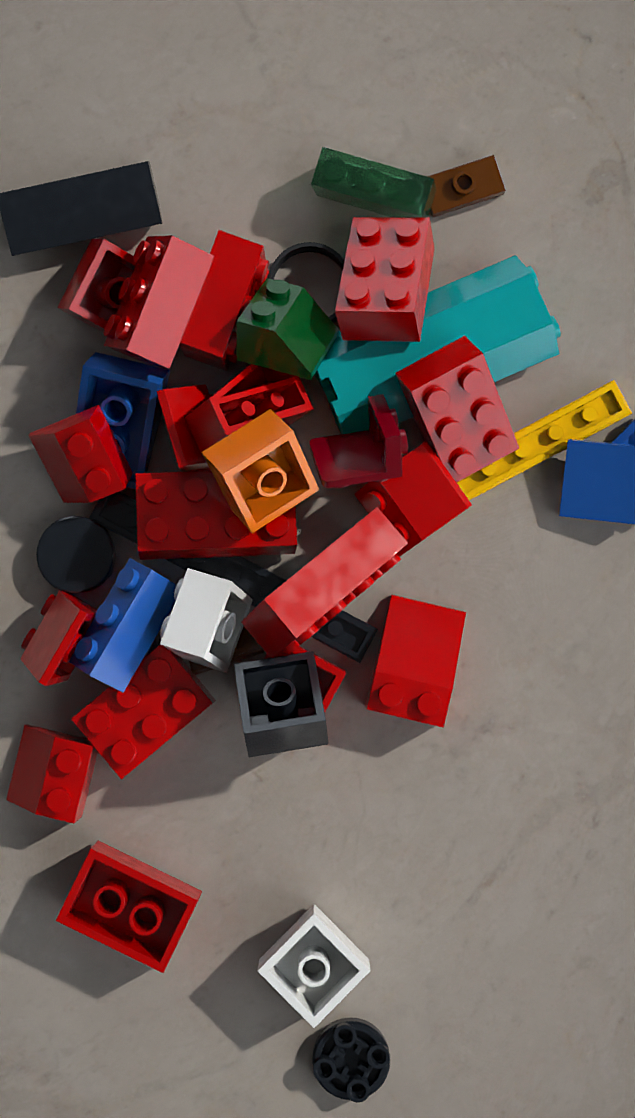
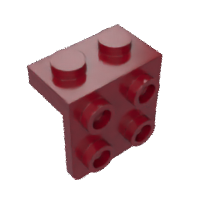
M383 394L368 396L369 430L319 437L309 441L310 452L323 487L344 488L352 484L372 481L383 482L391 478L402 477V454L408 452L407 436L404 429L399 430L395 408L389 409Z

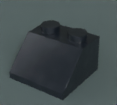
M314 651L234 664L243 733L249 758L329 744Z

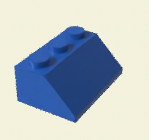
M129 558L125 567L119 572L116 582L105 601L97 609L95 618L85 635L77 643L75 652L69 662L89 676L123 693L161 629L164 619L169 615L175 604L174 592L176 584L152 569Z

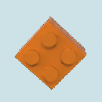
M271 409L202 452L230 509L251 533H254L319 491V487L293 430Z

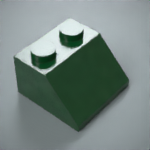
M266 278L237 320L236 360L311 380L337 338L338 328L304 287L289 284L284 280Z

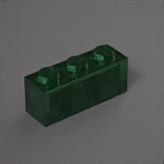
M322 147L311 182V186L319 197L388 217H428L437 191L434 178L326 147Z

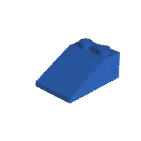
M95 352L82 367L76 414L96 405L100 406L133 472L126 487L136 489L135 473H147L162 415L156 391L167 389L170 370Z

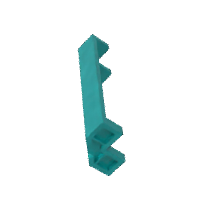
M514 255L428 292L420 342L343 340L341 332L338 331L337 338L314 375L327 397L335 423L341 434L369 430L368 396L383 394L389 409L395 408L398 424L413 418L414 416L395 373L463 336H466L483 353L494 382L559 355L557 338L561 337L560 328L554 316H550L539 292V283L531 266L526 267Z

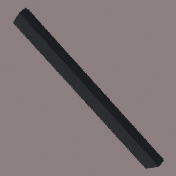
M120 491L99 499L89 519L96 521L138 545L136 500ZM242 556L166 559L186 571L189 568L232 581L252 599L251 605L254 607L287 581ZM342 610L311 637L361 663L378 629Z

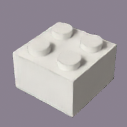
M187 568L184 578H181L176 585L174 592L175 604L171 615L167 616L162 623L160 645L185 660L227 673L243 629L241 621L247 616L252 599L232 581Z
M313 904L259 959L257 971L315 1028L371 970L369 959Z

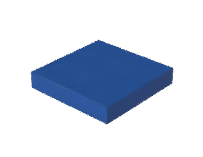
M568 439L559 516L635 524V445Z

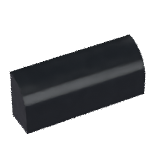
M149 161L0 193V213L11 256L163 223Z

